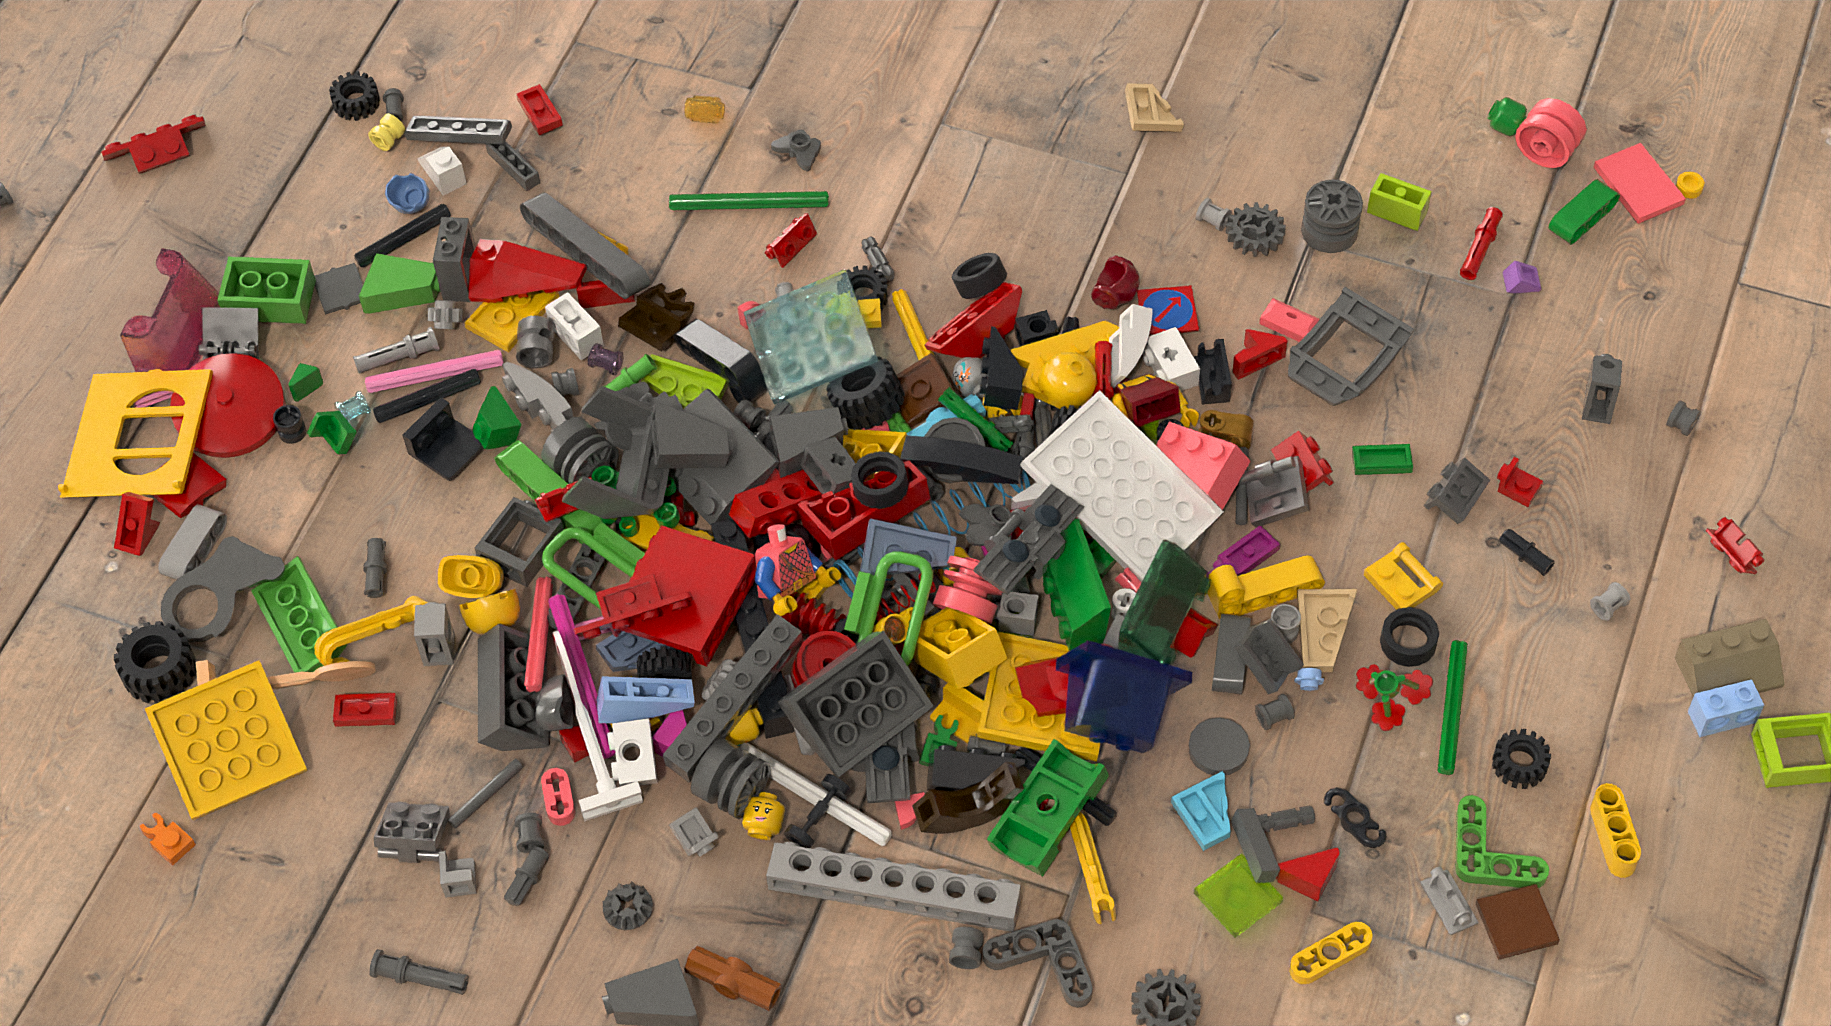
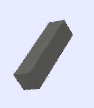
M506 141L504 144H486L487 153L526 191L540 184L538 172Z
M1237 809L1231 819V823L1255 882H1274L1280 868L1255 809Z

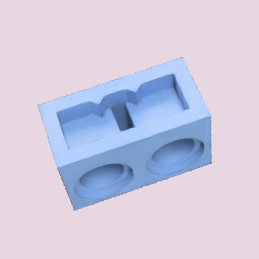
M1751 679L1695 693L1688 709V714L1699 737L1756 723L1764 703Z

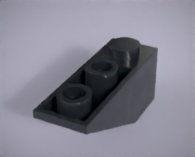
M991 326L989 338L984 337L982 354H986L987 357L982 358L981 374L987 375L986 377H981L979 393L984 394V406L1018 410L1022 392L1023 369L996 327Z
M942 745L929 754L926 791L931 789L940 791L967 789L982 782L1005 762L1015 763L1017 770H1019L1025 764V759H1018L1017 755L1013 753H999L998 756L987 755V751L981 749H970L968 753L958 752L954 746Z

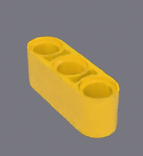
M1605 783L1597 788L1590 806V812L1608 869L1613 875L1626 878L1634 873L1641 856V848L1621 789L1616 785ZM1601 801H1608L1612 805H1606ZM1610 828H1616L1621 833H1615ZM1619 855L1626 856L1630 861L1622 860Z

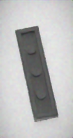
M413 116L404 134L407 140L504 144L512 129V124L507 119Z

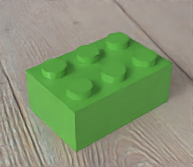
M228 256L218 296L220 308H258V322L306 324L316 282L310 260Z

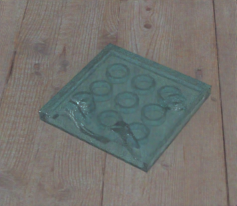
M846 269L743 312L768 392L774 405L878 361Z

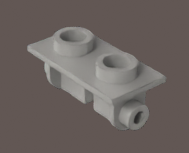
M1436 867L1430 872L1432 877L1420 881L1421 886L1450 935L1479 923L1448 870Z

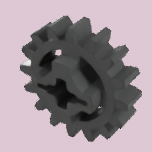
M1258 202L1254 203V207H1249L1245 203L1243 210L1236 207L1234 215L1229 214L1228 223H1226L1227 241L1234 242L1233 249L1235 250L1240 247L1243 248L1242 254L1244 255L1248 251H1252L1253 257H1256L1257 253L1261 251L1266 256L1268 255L1269 248L1276 251L1277 245L1283 243L1286 225H1283L1284 217H1277V209L1270 212L1268 204L1260 208Z
M1157 969V977L1155 978L1149 973L1145 974V984L1138 981L1136 983L1137 992H1132L1131 1002L1134 1003L1131 1007V1013L1138 1015L1136 1017L1137 1026L1146 1024V1026H1195L1197 1019L1195 1016H1200L1201 1006L1197 1005L1200 1003L1201 995L1194 993L1196 984L1193 982L1187 985V975L1185 974L1179 978L1174 977L1175 972L1173 969L1170 970L1168 976H1164L1161 969ZM1169 996V1005L1166 1007V1011L1163 1012V1003L1166 1001V997Z

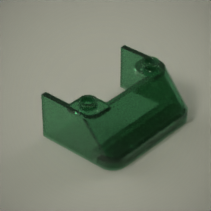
M1166 539L1160 544L1124 617L1118 640V655L1124 676L1159 691L1163 687L1166 667H1172L1176 659L1178 650L1173 649L1174 642L1194 599L1204 602L1211 585L1208 571L1179 545Z

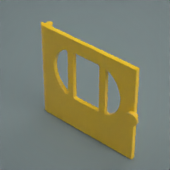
M155 369L148 372L93 374L64 484L58 485V490L61 492L60 498L122 496L125 492L138 495L182 494L213 375L212 370L162 371ZM157 391L177 393L186 403L184 406L130 408L143 396ZM184 416L175 447L117 449L126 418ZM171 458L159 469L143 475L124 473L115 464L117 459Z

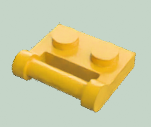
M1405 542L1399 543L1390 553L1364 570L1366 579L1396 610L1416 607L1437 593L1444 584L1437 576L1433 577L1410 553V548ZM1402 561L1425 586L1419 588L1396 563Z

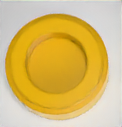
M1684 172L1678 176L1675 186L1685 198L1693 199L1702 194L1705 182L1702 176L1695 172Z

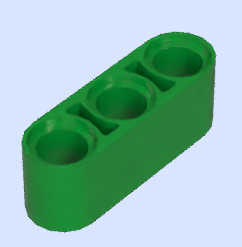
M1595 179L1554 215L1548 229L1572 245L1615 207L1619 201L1620 194L1599 179Z

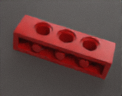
M801 470L735 494L729 515L747 537L751 538L759 534L768 533L767 529L770 526L778 524L787 526L801 519L797 504L806 500L808 503L819 500L822 493L806 472Z

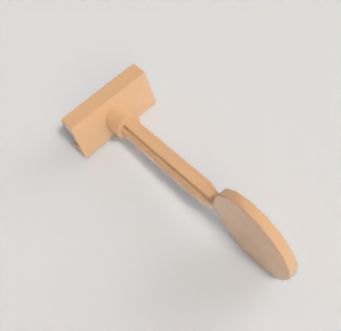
M208 660L196 662L198 686L216 678L215 666ZM366 661L340 662L320 667L315 672H296L267 678L272 689L304 685L315 680L327 682L348 681L372 675L375 673V664Z

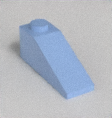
M602 676L596 699L599 723H619L648 719L691 708L695 704L692 679Z

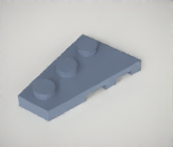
M870 519L860 572L875 575L880 559L893 551H901L924 557L931 564L932 570L950 568L951 566L947 562L949 556H954L957 537ZM894 563L889 567L887 575L918 572L920 569L910 565Z

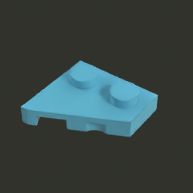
M1223 771L1171 797V804L1203 851L1230 838V821L1228 818V802Z

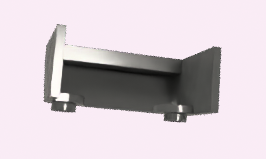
M604 386L598 389L582 407L581 412L606 422L605 434L607 440L613 446L624 450L616 489L582 476L563 496L562 502L603 519L652 514L661 507L670 468L656 469L650 418L653 407Z

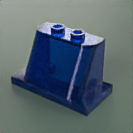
M1089 640L1056 659V671L1069 674L1064 731L1087 737L1093 743L1115 745L1116 749L1122 751L1132 750L1145 753L1151 750L1155 743L1168 696L1192 683L1191 671Z

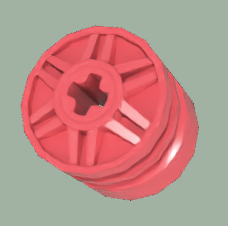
M949 556L947 564L957 569L958 572L944 570L943 575L953 581L954 585L953 587L939 585L933 605L942 610L949 607L967 613L991 625L998 606L986 599L987 595L1001 596L1003 592L973 571L980 562L979 560L969 557Z

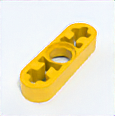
M1352 922L1298 952L1291 959L1290 976L1299 984H1310L1369 950L1373 934L1370 927L1362 922ZM1354 933L1356 936L1363 935L1364 937L1362 943H1360L1358 940H1354L1353 942L1349 943L1351 941L1352 934ZM1349 943L1348 949L1346 951L1345 944ZM1332 946L1338 949L1340 956L1337 959L1330 960L1323 956L1322 950L1325 947ZM1316 955L1317 962L1313 963ZM1299 963H1302L1304 966L1313 963L1310 967V972L1307 973L1305 970L1299 971Z

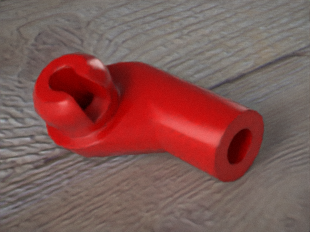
M676 489L675 493L670 496V503L677 507L680 514L678 523L684 527L694 526L695 513L693 511H684V497Z

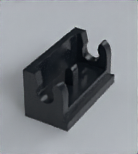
M1216 339L1214 348L1206 350L1204 342H1201L1198 345L1197 356H1194L1200 368L1198 386L1201 403L1204 405L1230 402L1232 382L1224 339Z

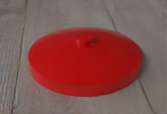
M230 353L209 357L192 366L189 370L211 369L213 372L194 447L195 451L212 457H237L258 449L275 434L277 428L273 421V414L279 407L286 405L280 380L267 364L248 355ZM172 393L170 406H184L186 404L179 394ZM184 416L171 417L178 434Z

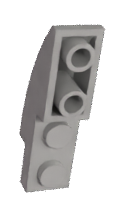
M510 362L502 364L505 373L502 381L509 392L513 390L516 394L515 400L521 411L526 410L532 419L539 416L545 426L550 425L552 428L551 433L564 421L573 418L571 406L547 381Z

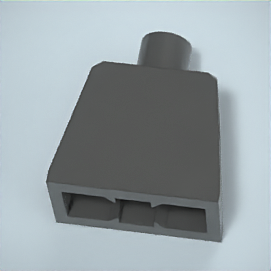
M1601 354L1593 357L1586 384L1582 420L1605 424L1611 423L1621 386L1622 361L1620 359H1615L1610 354ZM1598 390L1606 393L1605 399H1596Z

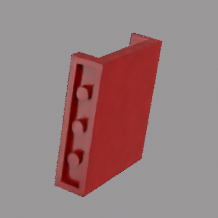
M661 525L656 535H653L650 539L648 549L643 558L638 560L635 572L629 582L654 574L662 600L689 591L692 594L693 601L687 602L688 607L685 609L671 612L670 608L659 611L660 616L648 621H642L641 618L631 620L629 627L613 631L612 627L610 629L615 637H618L620 632L624 631L691 653L697 664L707 667L755 581V555Z

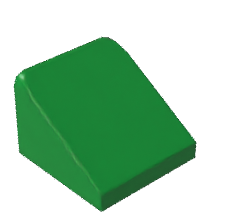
M300 363L288 385L294 401L299 402L321 387L324 382L319 368Z

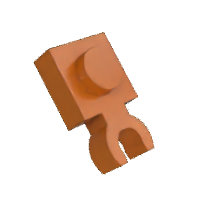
M154 813L152 816L157 825L154 828H147L142 823L140 828L147 838L153 839L150 841L152 848L173 866L196 844L193 838L176 823L172 822L166 827L162 816Z

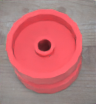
M1547 98L1540 100L1534 105L1528 117L1518 127L1515 139L1521 152L1532 162L1542 167L1557 168L1562 167L1570 159L1574 149L1584 139L1587 129L1580 113L1570 104L1558 99Z

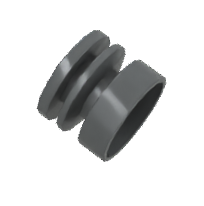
M1335 179L1324 180L1313 185L1307 192L1301 227L1303 239L1310 247L1325 253H1337L1350 248L1357 240L1363 206L1360 192L1353 185Z
M573 417L556 427L548 436L543 445L541 457L545 464L561 476L566 483L570 484L578 481L582 476L592 478L593 471L600 466H610L614 469L618 462L619 452L615 446L599 434L585 419Z
M720 738L708 748L696 767L691 782V793L710 804L717 802L718 809L728 812L734 818L741 819L751 798L758 797L759 793L764 791L769 779L770 763L760 758L757 759V756L750 752L744 755L742 748L724 738Z

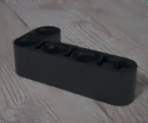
M694 319L674 334L675 343L682 352L727 380L730 391L738 403L744 399L753 402L768 391L761 367L755 356L701 320Z

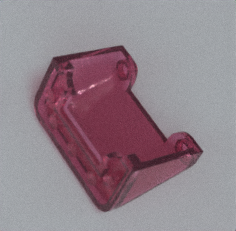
M162 248L156 259V266L161 274L169 276L170 279L152 317L138 315L130 318L120 334L135 372H148L155 369L162 371L189 370L192 366L199 363L202 356L199 355V345L203 344L202 307L220 308L218 303L219 292L180 252Z

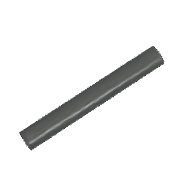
M1240 447V450L1249 457L1248 448ZM1240 483L1236 487L1235 523L1237 525L1247 524L1248 497L1246 484L1241 485Z
M517 759L510 762L448 819L450 825L456 829L523 768L522 764Z

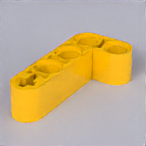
M1306 555L1237 576L1233 566H1219L1209 574L1207 594L1218 618L1221 619V613L1241 616L1297 599L1298 589H1321L1325 585V580L1314 558Z

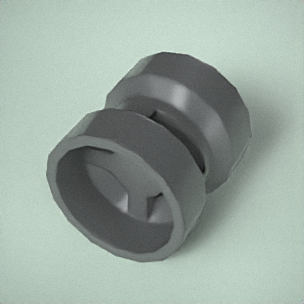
M958 927L953 930L952 943L954 948L950 950L949 963L961 969H975L980 966L981 954L979 948L983 945L984 939L982 931L972 927Z

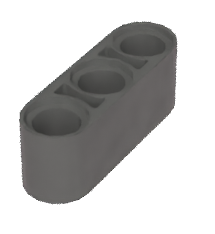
M1221 613L1212 691L1242 695L1246 663L1241 659L1234 647L1248 627H1250L1251 617Z

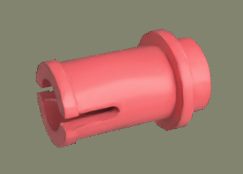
M1128 567L1115 578V581L1123 588L1136 592L1139 598V605L1152 594L1149 590L1150 586H1145Z

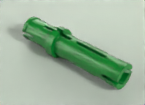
M948 387L937 399L958 418L967 420L976 426L984 441L992 448L1007 452L1008 448L1012 446L1013 442L994 427L996 425L994 422H988L957 395L951 387Z

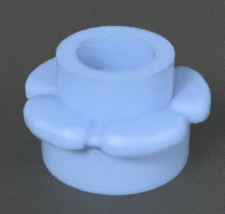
M1301 668L1297 671V678L1294 679V682L1300 685L1301 690L1314 691L1318 690V685L1323 684L1324 678H1322V671L1320 669Z

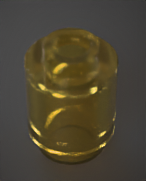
M694 95L692 98L688 97L685 101V117L691 119L692 122L717 124L720 119L724 118L725 104L721 103L719 97Z

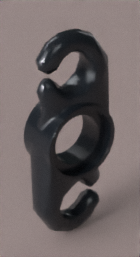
M1336 787L1326 792L1324 796V804L1326 806L1331 805L1333 796H1340L1344 799L1343 805H1333L1331 807V811L1340 818V823L1344 830L1351 833L1365 847L1377 848L1385 843L1387 838L1385 830L1379 831L1377 840L1367 838L1366 832L1368 830H1378L1379 824L1371 819L1370 812L1364 804L1360 803L1346 789ZM1350 812H1358L1363 816L1364 820L1359 824H1353L1348 821L1346 815Z

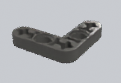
M1059 919L1050 920L994 937L984 944L983 961L987 967L993 970H1002L1048 956L1066 1002L1072 1007L1079 1008L1088 1005L1091 1001L1092 983L1072 930L1065 921ZM1057 930L1059 934H1062V940L1057 941L1055 937H1052V931ZM1039 934H1043L1045 946H1041V937L1039 936ZM1024 938H1030L1036 943V947L1031 951H1023L1019 948L1018 943ZM1010 943H1013V952L1015 955H1011V949L1009 950ZM993 949H997L999 953H1002L1001 959H996L995 955H992ZM1068 956L1075 959L1077 964L1073 969L1065 970L1058 964L1059 960ZM1077 977L1076 982L1079 989L1083 990V996L1078 997L1077 993H1072V979Z

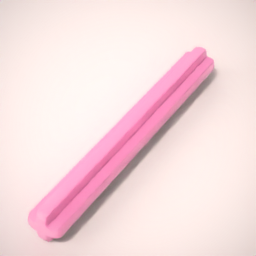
M500 350L474 354L368 376L365 378V385L367 391L373 393L455 376L471 369L479 371L502 366L503 357Z

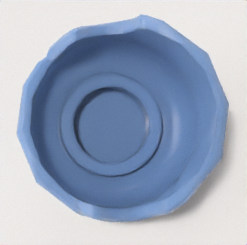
M412 173L405 176L395 175L386 184L385 196L389 204L398 212L404 214L417 213L425 208L429 201L430 190L426 182Z

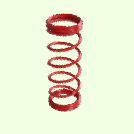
M910 579L913 587L918 591L916 583L913 579ZM932 581L930 593H933V592L936 591V587H935V584H934L933 581ZM901 585L900 587H901L903 593L907 596V599H908V606H907V607L903 606V605L898 601V599H897L896 595L894 594V592L891 591V595H892L893 599L897 602V605H898V612H897V613L893 612V611L888 607V605H887L885 599L881 597V601H882L883 605H884V606L887 608V610H888V615H890V612L893 613V614H899V613H900V606L903 607V608H906V609L909 608V607H910V600L913 601V602H915V600H913V599L908 595V593H907V591H906V589L904 588L903 585ZM880 605L876 616L877 621L886 617Z

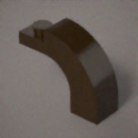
M1005 762L982 782L970 788L959 791L931 789L912 807L921 832L933 834L954 833L983 825L1003 815L1012 802L1011 800L1022 792L1024 787L1015 763Z

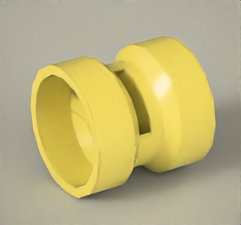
M385 114L380 120V125L374 126L369 131L368 136L376 147L383 151H388L394 145V140L401 138L406 129L403 123L394 115Z

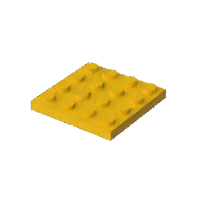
M998 632L1008 659L1000 663L995 670L990 671L977 737L1046 751L1053 739H1055L1077 757L1097 762L1107 708L1037 717L1034 706L1022 698L1014 668L1025 662L1090 652V650L1069 651L1067 645ZM989 705L999 710L994 718L988 711Z
M260 660L145 708L192 821L308 771Z

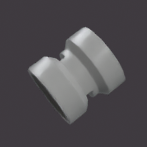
M1290 604L1276 606L1271 613L1270 619L1290 644L1298 636L1301 614L1296 607Z

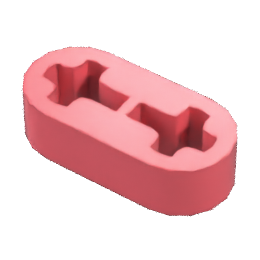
M552 768L547 770L541 778L546 811L549 820L553 824L564 826L569 824L575 817L569 777L563 769ZM552 780H559V792H554ZM562 801L564 814L558 815L556 802Z

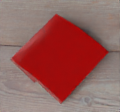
M193 453L183 493L152 496L179 518L188 515L197 504L203 505L204 498L226 488L227 479Z

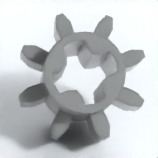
M435 300V307L428 308V321H434V328L455 329V322H462V308H456V301Z

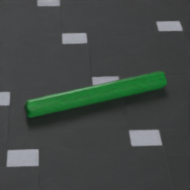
M1459 640L1452 641L1450 648L1437 769L1440 774L1452 775L1455 770L1468 644L1465 641Z

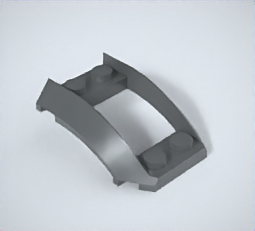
M1344 286L1336 302L1331 304L1311 331L1296 346L1290 348L1288 377L1325 402L1336 406L1363 393L1392 362L1414 332V328ZM1344 321L1384 345L1370 365L1353 382L1312 358L1334 335Z

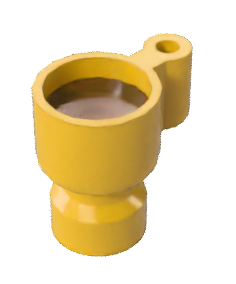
M913 607L903 610L899 614H890L882 618L874 625L873 632L885 631L894 646L903 642L906 639L909 627L908 622L911 619Z

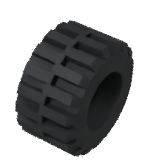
M866 356L862 359L857 358L853 362L846 363L843 368L835 372V376L830 378V384L827 385L826 389L833 408H839L841 418H846L847 427L854 428V430H861L862 428H865V430L871 429L872 426H879L885 420L888 421L894 413L899 411V406L903 404V397L905 396L903 387L892 365L887 359H882L880 356L873 358L872 356Z
M156 621L155 625H151L150 622L143 623L144 627L139 629L137 626L132 628V633L130 635L125 634L122 637L123 643H118L115 648L117 651L114 654L115 668L128 693H131L132 697L135 699L141 698L142 702L145 703L154 700L156 704L161 702L162 699H168L177 693L185 692L184 687H190L193 682L191 677L196 676L197 672L195 668L196 658L186 636H184L179 628L176 629L173 624L168 623L164 626L162 621ZM159 656L168 657L165 662L155 668H143L153 658Z

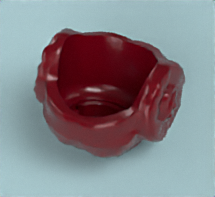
M1117 255L1107 259L1091 292V298L1096 305L1103 309H1115L1119 305L1128 304L1133 300L1140 284L1139 273L1133 263Z

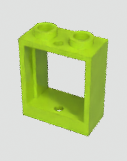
M1831 713L1757 719L1751 736L1766 788L1831 782ZM1818 735L1826 764L1791 768L1783 767L1776 738Z

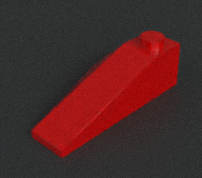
M480 239L470 257L469 300L472 302L497 303L502 302L504 297L512 295L524 298L528 297L529 292L543 290L544 293H552L578 288L587 270V266L583 263L511 242Z

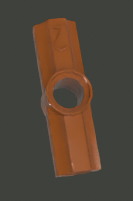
M699 946L691 950L684 967L685 973L713 985L714 989L721 995L734 1000L740 997L768 1011L774 1008L782 989L780 983L754 972L741 959L736 957H728L726 959Z

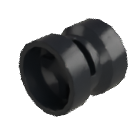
M284 405L274 412L273 421L279 438L283 442L294 444L305 437L307 432L301 412L296 406Z

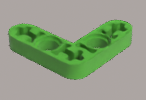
M1474 795L1465 796L1460 800L1456 812L1455 870L1457 876L1464 882L1519 888L1537 884L1538 888L1542 887L1549 875V866L1546 861L1536 856L1486 852V804L1481 798ZM1468 807H1473L1474 812H1476L1473 823H1468ZM1466 833H1474L1478 836L1480 842L1476 845H1469L1464 842L1462 836ZM1469 855H1474V872L1468 871L1466 866ZM1500 863L1505 864L1510 868L1511 873L1507 876L1498 875L1494 871V866ZM1517 866H1521L1519 871L1521 872L1520 877L1515 876ZM1530 868H1536V872L1539 874L1538 877H1532V873L1529 872Z

